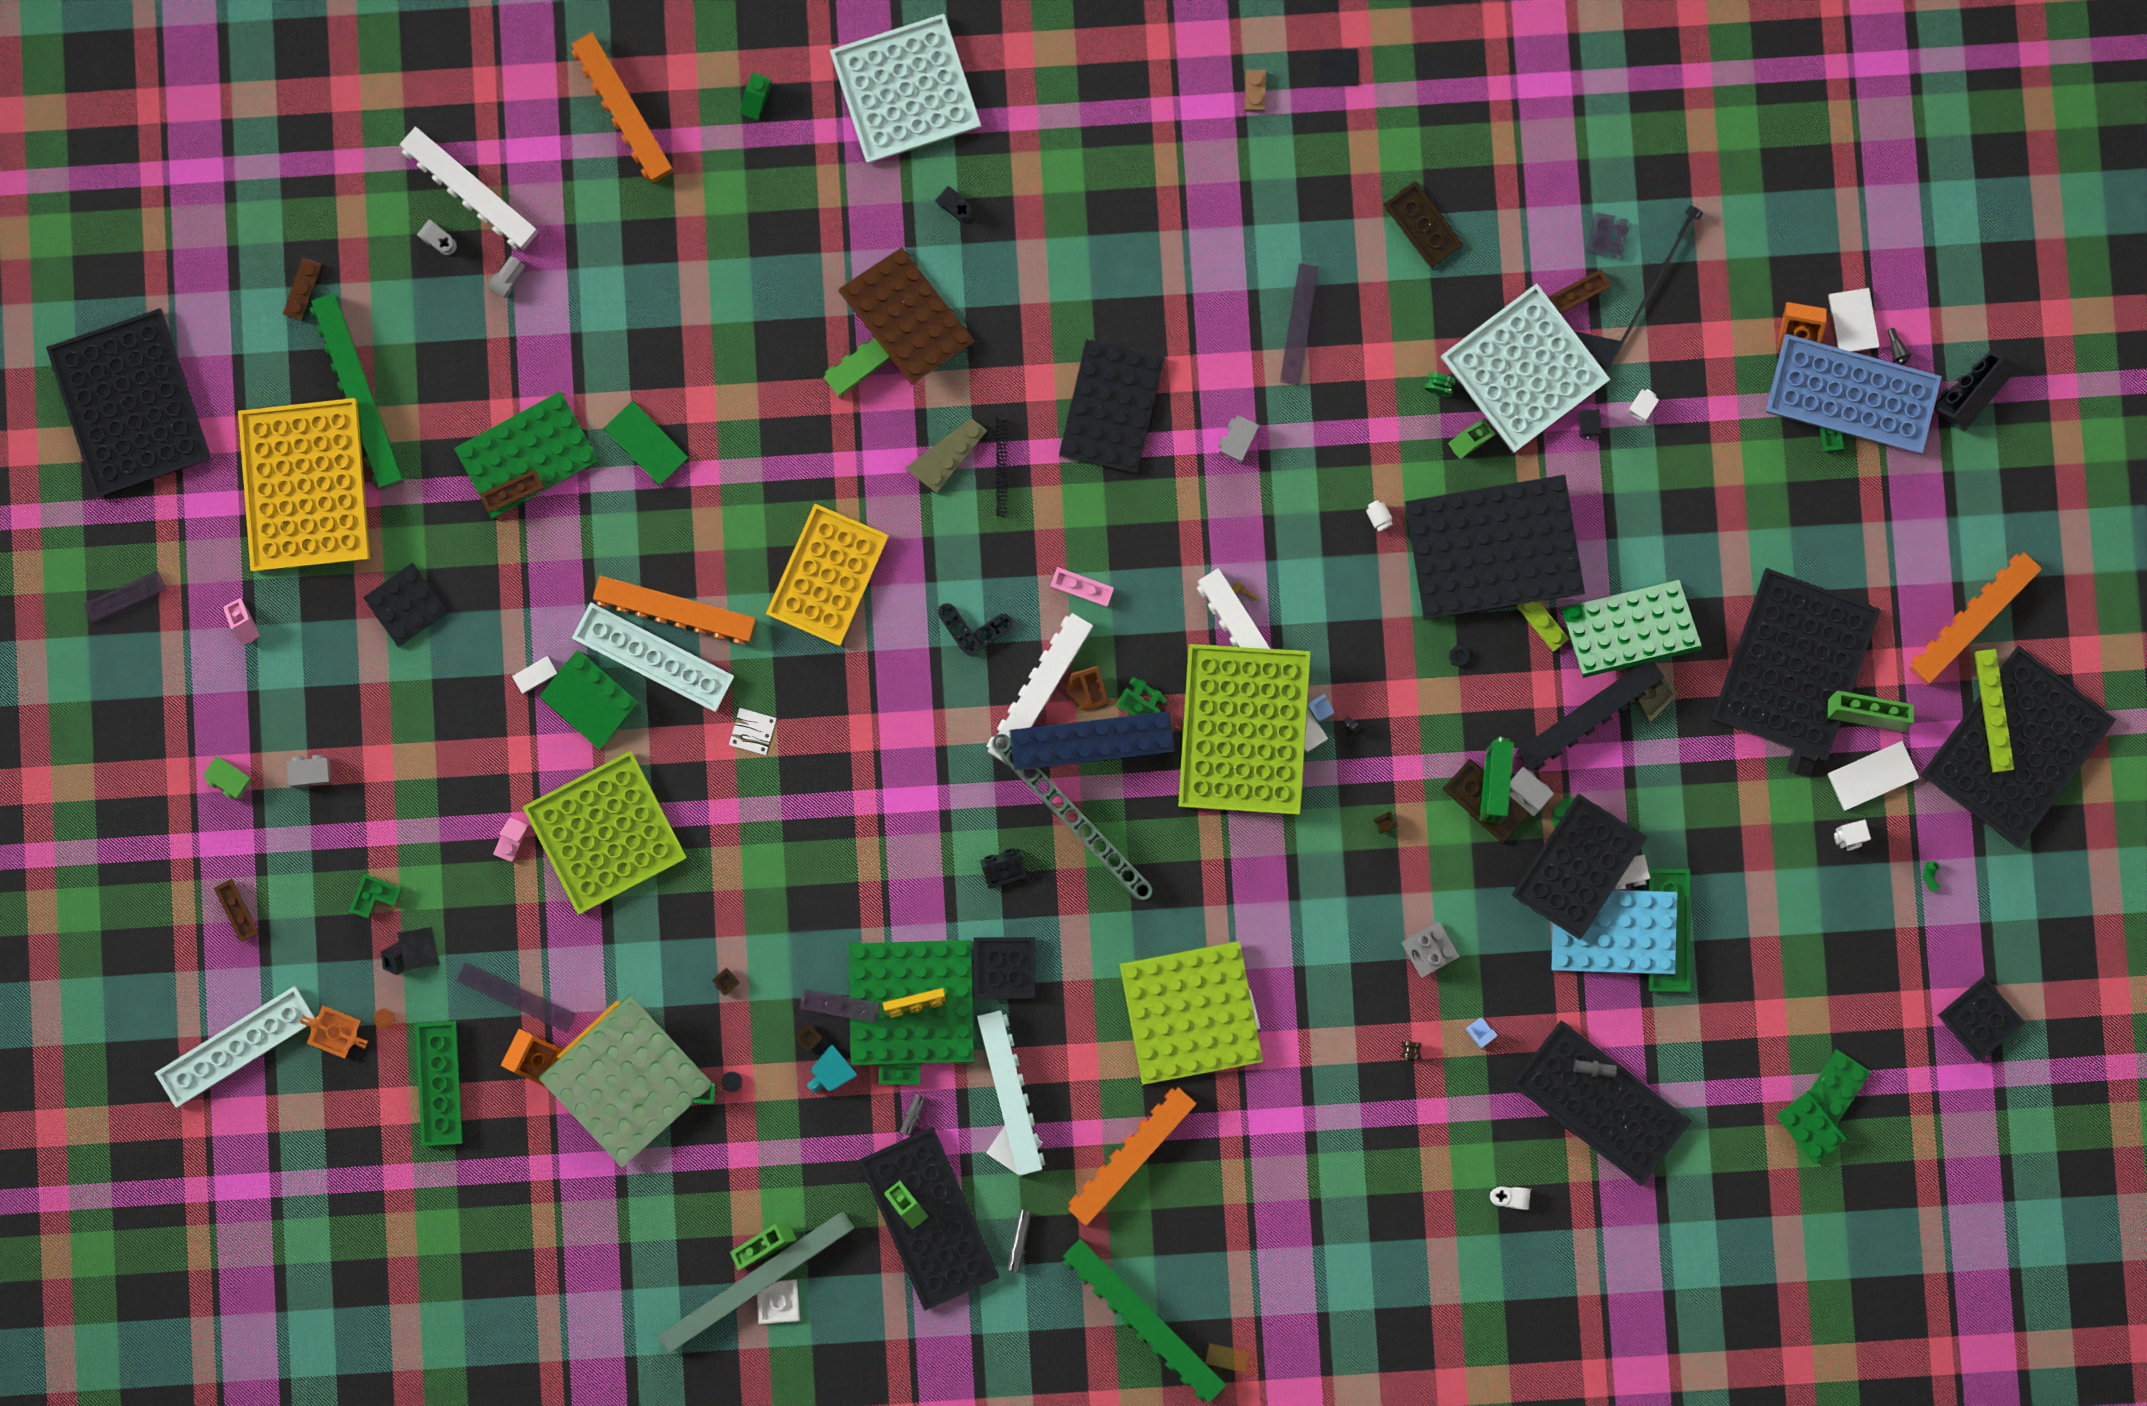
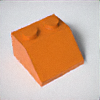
M1786 302L1778 348H1782L1786 334L1821 343L1826 325V309Z
M518 1029L501 1066L544 1086L538 1077L556 1062L561 1049Z

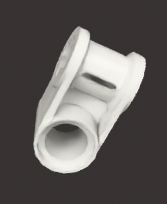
M1498 1187L1491 1191L1490 1200L1497 1206L1529 1210L1531 1189ZM1500 1191H1502V1195H1505V1199H1501V1202L1496 1197V1194L1500 1193Z

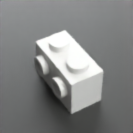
M1866 820L1842 825L1836 828V833H1834L1836 844H1840L1841 849L1847 848V851L1862 847V843L1871 840Z

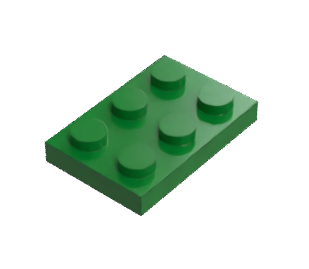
M1836 1049L1809 1091L1831 1119L1838 1123L1871 1071Z
M1809 1090L1776 1114L1777 1119L1814 1164L1847 1140V1137Z

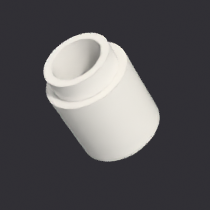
M1377 500L1368 505L1369 509L1366 512L1374 528H1377L1380 532L1393 525L1392 517L1384 502L1380 503Z

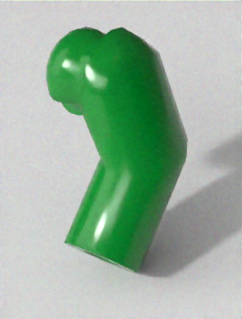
M1936 861L1928 862L1922 873V878L1931 892L1940 887L1935 880L1936 872L1939 870V864Z

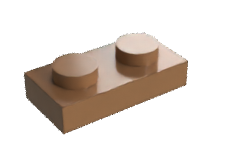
M1246 70L1245 111H1265L1266 70Z

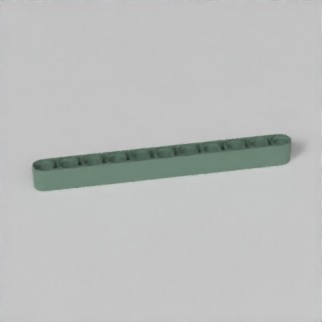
M998 734L992 739L991 746L1014 771V763L1010 761L1012 753L1010 738L1006 734ZM998 738L1005 739L1006 747L1004 749H999L996 746ZM1039 768L1033 769L1035 774L1031 779L1025 777L1024 770L1014 771L1136 899L1145 900L1151 896V885ZM1040 782L1047 783L1049 787L1047 793H1041L1038 790ZM1054 797L1062 799L1063 804L1060 808L1053 806L1052 800ZM1070 811L1077 815L1074 823H1070L1066 818L1067 813ZM1083 826H1087L1091 830L1088 838L1081 835L1080 831ZM1097 841H1102L1105 844L1103 852L1095 850V843ZM1111 856H1116L1119 859L1118 866H1110L1109 858ZM1126 870L1131 871L1133 874V879L1130 882H1126L1123 879V873ZM1140 885H1144L1147 888V894L1144 897L1139 896L1137 893V888Z
M840 1212L658 1336V1339L667 1353H672L755 1297L757 1293L768 1288L769 1285L780 1280L848 1234L855 1227L845 1212Z

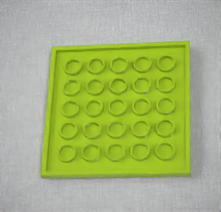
M631 750L523 806L578 915L687 859Z
M1240 941L1120 964L1142 1085L1263 1062Z

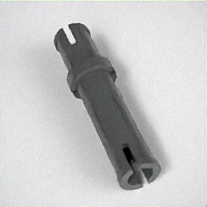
M1019 1210L1013 1245L1009 1249L1011 1254L1007 1268L1008 1271L1020 1273L1022 1256L1026 1252L1024 1251L1032 1214L1030 1211Z

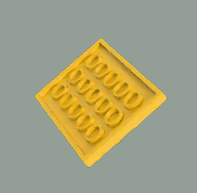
M814 504L766 615L840 647L889 535Z

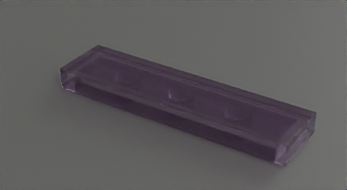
M156 571L83 605L90 621L94 623L167 589L159 571Z
M804 989L800 1009L877 1024L881 1004Z

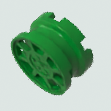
M1429 372L1427 376L1428 383L1425 384L1424 389L1436 395L1452 396L1453 390L1451 388L1455 385L1456 380L1445 374Z

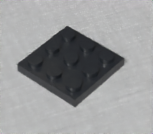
M411 563L363 597L397 647H400L448 613L414 563Z
M974 937V999H1035V937Z
M1985 975L1937 1015L1976 1062L1981 1061L2025 1023Z

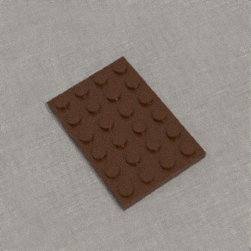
M902 247L838 290L911 385L975 342Z

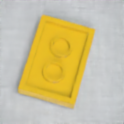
M941 988L884 1002L883 1006L886 1016L890 1015L891 1018L902 1016V1012L909 1010L911 1013L923 1010L922 1007L929 1005L931 1008L940 1007L943 1005L942 1002H946L944 990Z

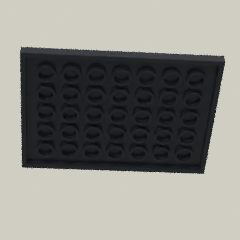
M161 308L46 347L97 499L212 460Z
M1565 474L1405 501L1424 621L1585 594Z
M1765 568L1711 720L1789 749L1817 756V759L1826 762L1841 723L1840 720L1828 718V699L1836 691L1852 692L1881 609Z
M2017 646L1999 669L2014 770L1992 772L1980 694L1920 775L2019 849L2116 719L2021 647Z

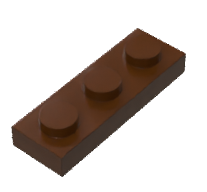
M302 258L283 312L284 316L303 322L323 266L321 263Z
M1602 269L1549 296L1548 299L1558 312L1562 314L1609 289L1611 285Z
M533 470L483 492L480 496L487 512L491 513L539 492L544 487L537 471Z
M230 879L214 887L239 941L242 943L260 934L234 880Z

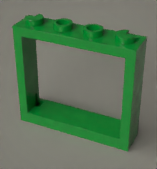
M1499 737L1497 740H1493L1486 749L1479 822L1500 824L1507 817L1514 742H1509V739Z

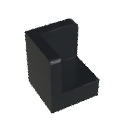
M1793 750L1786 771L1810 777L1814 762L1817 761V756Z
M399 942L381 951L384 970L394 975L405 971Z

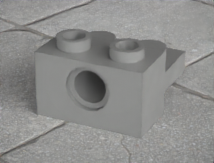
M1440 921L1401 942L1421 978L1459 958Z

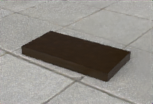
M1416 181L1383 204V207L1430 269L1464 245Z
M1469 759L1442 790L1479 822L1484 771ZM1509 795L1508 814L1500 824L1479 823L1503 844L1530 813Z

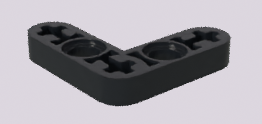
M942 604L938 609L939 618L966 655L976 654L1009 632L1013 626L1009 615L1000 614L972 633L952 604ZM944 608L948 610H953L951 612V616L953 617V619H955L956 616L959 618L958 620L953 621L950 624V626H948L947 624L948 622H951L948 616H942V614L944 613ZM1001 618H1002L1003 620H1007V619H1008V620H1009V622L1007 623V626H1008V627H1007V628H1004V627L1002 626V627L998 628L997 630H998L1000 633L996 635V632H995L994 628H993L992 626H990V625L994 623V625H995V627H996V626H998V625L1000 624V621H999V620H1000ZM956 624L964 626V632L961 635H956L953 632V627ZM985 629H989L993 633L992 638L989 640H984L981 637V632ZM969 633L970 636L967 639L970 643H975L973 646L974 650H965V641L959 642L958 639L964 638Z

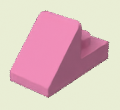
M510 817L500 832L501 837L493 854L513 863L529 825Z

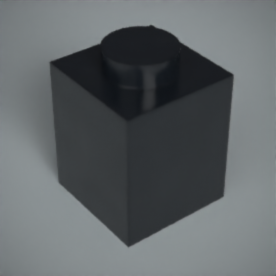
M1600 409L1579 410L1577 413L1579 437H1584V440L1597 439L1596 436L1601 434Z

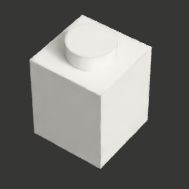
M1642 389L1627 413L1645 423L1659 401L1656 398L1657 395L1648 389L1646 391Z

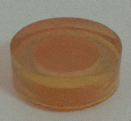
M379 1009L374 1014V1023L381 1029H388L395 1022V1016L389 1009Z

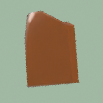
M1098 666L1071 674L1066 685L1069 698L1081 710L1084 711L1109 703Z

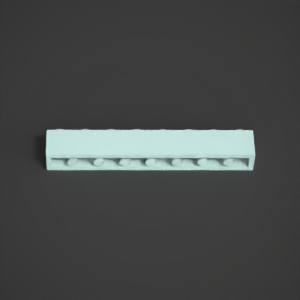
M1000 1010L977 1016L1018 1176L1042 1171V1166L1045 1165L1043 1154H1038L1036 1146L1040 1145L1037 1133L1033 1134L1031 1126L1035 1125L1033 1115L1027 1112L1026 1106L1030 1105L1027 1093H1022L1021 1086L1025 1084L1022 1073H1017L1016 1066H1019L1017 1054H1012L1011 1046H1014L1012 1034L1007 1035L1006 1027L1009 1026L1007 1015H1002Z

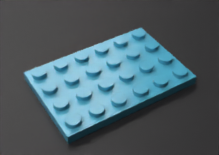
M1613 890L1581 940H1578L1553 923L1552 971L1675 974L1677 892Z

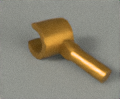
M1235 582L1231 586L1236 595L1242 591L1255 601L1258 598L1257 595L1247 590L1240 582Z

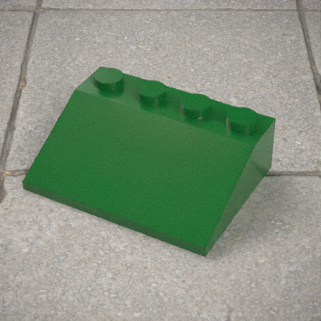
M579 649L563 665L539 696L599 750L603 748L640 707V704Z

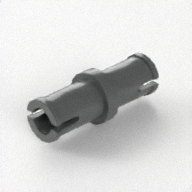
M1575 1060L1573 1071L1574 1073L1591 1074L1592 1077H1597L1598 1075L1615 1078L1617 1066L1601 1064L1598 1061L1586 1062Z
M914 1094L910 1108L905 1112L906 1118L899 1131L900 1133L909 1137L912 1136L917 1120L920 1121V1113L927 1100L926 1098Z

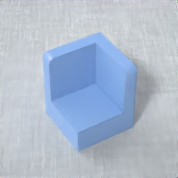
M1325 694L1308 703V708L1318 723L1335 713L1326 700Z
M1479 1018L1465 1029L1480 1049L1498 1036L1493 1029H1490L1483 1018Z

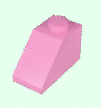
M241 598L223 607L229 625L242 646L260 636Z

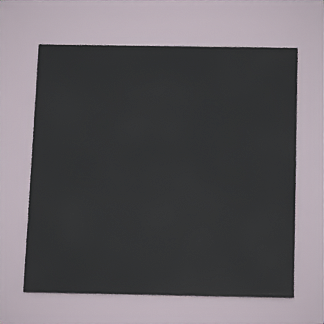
M1358 48L1320 49L1321 87L1359 86Z
M432 927L397 933L405 971L440 965Z

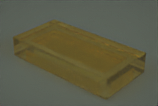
M1209 1343L1205 1364L1246 1373L1250 1352Z

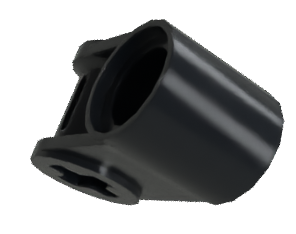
M949 185L935 199V202L942 209L949 212L959 222L965 223L972 218L973 213L969 203ZM960 209H962V210H965V209H966V212H967V213H966V214H963V213L960 214L959 210H960Z

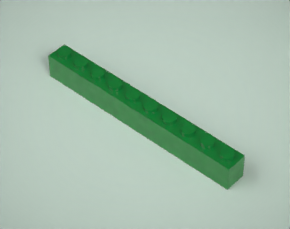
M331 293L312 300L313 307L310 310L313 318H317L320 325L317 326L320 337H324L327 344L324 345L327 356L331 355L333 363H330L334 375L338 374L340 381L337 382L341 393H345L347 399L356 398L358 401L361 449L365 448L367 456L364 458L368 468L372 467L374 475H371L375 487L379 486L381 490H385L404 483L405 481L335 293Z
M1081 1239L1063 1255L1065 1258L1063 1263L1071 1271L1075 1268L1080 1273L1077 1277L1085 1285L1090 1283L1094 1287L1092 1292L1100 1300L1104 1297L1109 1302L1107 1307L1114 1314L1119 1312L1124 1317L1121 1321L1129 1329L1133 1326L1138 1331L1136 1336L1144 1344L1148 1341L1153 1346L1150 1350L1158 1358L1163 1356L1168 1361L1165 1365L1173 1373L1177 1370L1182 1375L1180 1380L1188 1388L1192 1385L1197 1390L1194 1394L1202 1402L1205 1400L1210 1402L1226 1386Z

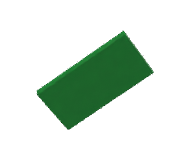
M633 400L604 427V430L659 486L689 459Z

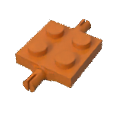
M322 1005L315 1019L303 1015L302 1019L304 1020H300V1023L311 1027L307 1044L342 1058L346 1057L348 1050L353 1044L365 1049L366 1045L364 1044L368 1042L356 1037L361 1020Z

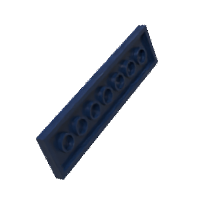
M1169 712L1009 730L1014 771L1175 752Z

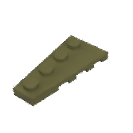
M971 418L905 467V469L937 494L987 433V430Z

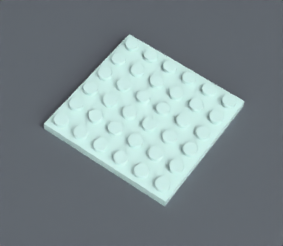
M944 14L830 50L867 164L981 128Z
M1537 283L1440 356L1513 453L1610 380Z

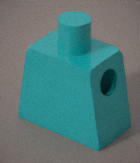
M831 1045L811 1068L812 1073L816 1077L807 1086L814 1094L823 1086L828 1092H832L857 1077L858 1074L837 1049Z

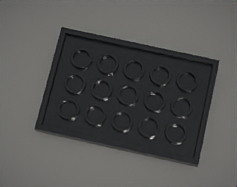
M1086 339L1059 457L1138 474L1165 357Z
M1578 793L1511 896L1578 940H1581L1647 840V837Z

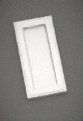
M546 656L512 677L521 693L524 694L556 676L557 671L549 657Z

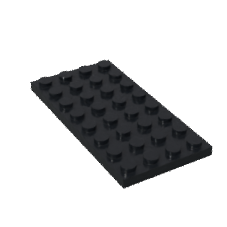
M1562 1020L1556 1025L1511 1084L1640 1186L1645 1183L1691 1123V1120ZM1575 1060L1586 1062L1598 1061L1601 1064L1616 1065L1615 1078L1598 1075L1597 1077H1592L1591 1074L1574 1073Z
M934 1127L858 1160L924 1311L999 1278V1274ZM898 1181L903 1183L928 1215V1218L913 1230L884 1194Z

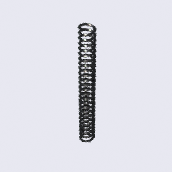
M996 417V515L1000 517H1007L1006 515H1000L1001 513H1007V511H1000L1001 509H1007V507H999L1001 505H1007V503H999L1001 501H1007V499H999L1001 497H1007V495H999L1001 493H1007V491H999L1001 489H1007V487H999L1001 485H1007V483H999L1001 481H1007V479H999L1001 477H1007V475H999L1001 473H1007V471H999L1001 469H1007V467H999L1001 465H1007V463H999L1001 461H1007V459H999L1001 457H1007V455H999L1001 453H1007V451H999L1001 449H1007V447H999L1001 445H1007V443H999L1001 441H1007V439H999L1001 437H1007V435H998L1001 433H1007V431H998L1001 429H1007V427H998L1001 425H1007V423H998L1001 421H1007V419H998V417Z

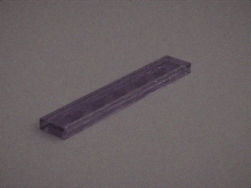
M1299 263L1280 382L1300 385L1319 266Z
M468 963L464 964L457 978L458 982L567 1033L576 1014Z

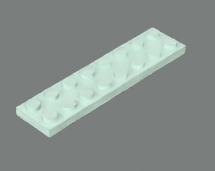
M591 602L572 636L573 640L714 712H717L735 677Z
M294 986L155 1072L174 1106L178 1108L308 1027L300 1023V1020H304L302 1019L303 1015L311 1019H315L297 987Z

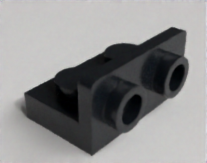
M1010 848L1002 854L988 855L983 860H980L989 889L1028 877L1018 848Z

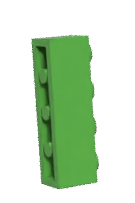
M875 338L869 343L867 341L863 342L857 347V352L853 355L851 353L847 354L841 359V364L837 367L833 365L825 371L824 380L839 399L891 360Z
M1836 691L1828 699V718L1905 732L1914 723V705Z

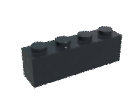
M1990 351L1972 366V371L1969 374L1959 377L1957 379L1958 383L1950 390L1946 388L1941 393L1942 396L1935 402L1933 411L1951 426L1963 432L1968 429L2015 372L2008 360L1994 351Z

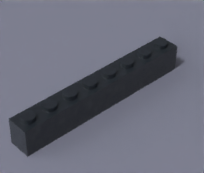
M1654 661L1638 665L1519 748L1516 752L1530 771L1534 769L1537 772L1546 765L1544 761L1550 757L1554 760L1563 754L1561 749L1566 746L1570 749L1580 742L1577 738L1585 734L1587 737L1596 730L1594 726L1600 722L1604 725L1613 719L1611 714L1617 710L1621 713L1630 707L1628 703L1631 700L1635 699L1637 702L1646 695L1644 691L1650 687L1654 690L1663 684L1661 679L1664 678V675Z

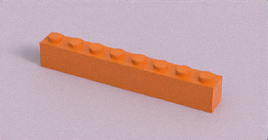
M593 32L572 43L574 50L571 53L577 62H582L584 67L581 70L585 77L592 79L594 84L591 87L595 94L602 96L604 101L601 104L605 111L612 113L614 118L611 121L616 130L620 128L624 135L621 138L626 147L630 145L634 152L631 155L636 164L640 162L643 166L641 172L646 181L650 179L654 184L673 173L671 165Z
M2025 552L2020 556L2016 553L2008 561L2011 565L2006 570L2002 568L1995 575L1997 579L1992 584L1988 582L1980 590L1982 592L1980 597L1977 599L1974 596L1966 604L1969 608L1964 613L1959 611L1953 617L1955 622L1950 627L1946 625L1938 633L1940 637L1936 641L1932 639L1924 647L1927 651L1922 656L1918 653L1910 661L1913 665L1909 670L1926 686L2042 569Z
M600 575L593 596V600L600 607L608 608L610 605L617 607L616 611L628 614V611L636 612L635 616L640 618L654 617L656 622L667 624V621L675 623L677 628L685 630L687 627L695 628L694 632L703 635H706V632L713 633V637L725 640L726 637L734 639L733 643L745 645V642L751 643L757 622L754 617Z
M1179 1087L1176 1090L1172 1088L1164 1096L1167 1099L1161 1106L1158 1103L1151 1111L1153 1116L1148 1121L1144 1118L1137 1126L1139 1131L1135 1136L1130 1134L1123 1143L1126 1146L1121 1151L1116 1149L1109 1157L1112 1161L1107 1167L1103 1164L1097 1170L1096 1174L1098 1177L1093 1182L1089 1179L1082 1187L1084 1192L1079 1197L1075 1195L1069 1201L1070 1207L1068 1210L1084 1225L1087 1226L1196 1105Z

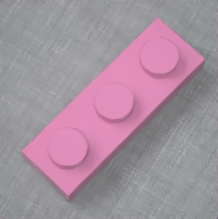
M1057 567L1050 585L1052 588L1104 607H1108L1114 591V587Z

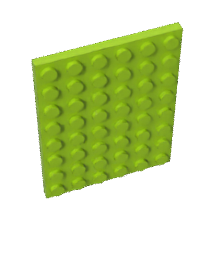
M1189 644L1179 807L1301 814L1311 651Z

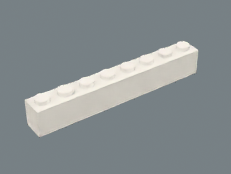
M417 127L400 143L403 155L409 160L414 158L418 162L417 166L423 172L429 171L433 174L431 178L441 186L443 183L447 186L448 189L446 191L454 198L460 197L463 200V206L469 211L474 209L478 213L477 217L483 223L489 222L493 225L492 230L500 237L502 235L506 236L509 239L507 243L515 250L520 248L523 251L538 234L536 228Z
M1073 613L1070 617L1065 616L1060 625L1063 627L1059 634L1055 633L1052 637L1050 650H1045L1039 660L1042 663L1038 669L1034 667L1030 673L1029 678L1031 681L1028 686L1024 684L1018 695L1021 697L1017 703L1013 702L1008 710L1010 715L1007 720L1002 719L997 728L999 730L998 734H1006L1010 738L1009 730L1033 727L1091 632L1093 625ZM992 736L986 746L989 748L987 752L1005 763L991 746L992 739L994 738ZM1003 738L996 740V746L999 749L1006 747V741ZM1012 753L1010 755V761H1012L1013 759Z

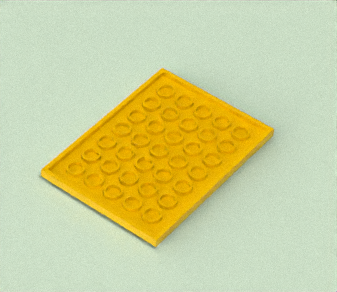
M341 399L238 411L250 571L256 572L369 560L370 551L357 399Z

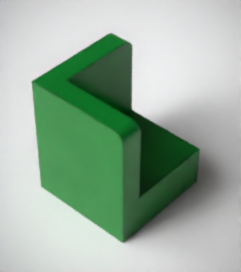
M711 1083V1087L698 1099H693V1103L715 1105L717 1084Z

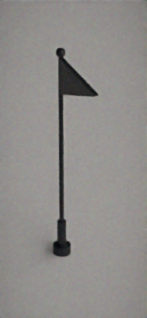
M1689 205L1685 212L1688 217L1677 235L1678 239L1621 341L1574 331L1587 350L1605 367L1603 370L1607 376L1609 375L1611 365L1681 240L1685 239L1694 221L1701 219L1703 212L1700 209Z

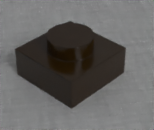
M727 967L711 980L724 996L740 984Z
M809 1023L794 1037L808 1052L823 1039Z

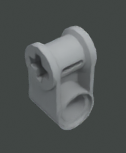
M430 219L417 234L424 242L433 246L444 255H451L456 250V242L451 236ZM443 242L449 243V246L446 247L442 244Z

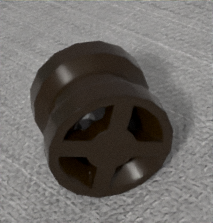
M1391 811L1373 820L1379 827L1380 835L1398 827L1397 822L1392 818L1393 814Z
M1403 1041L1401 1045L1403 1047L1401 1058L1421 1060L1419 1050L1422 1047V1043Z

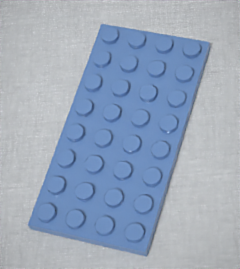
M1786 334L1765 412L1921 455L1923 454L1942 376Z

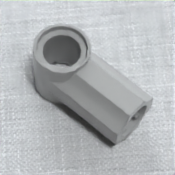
M510 256L500 272L491 278L488 288L505 299L511 293L514 282L526 266L515 257Z

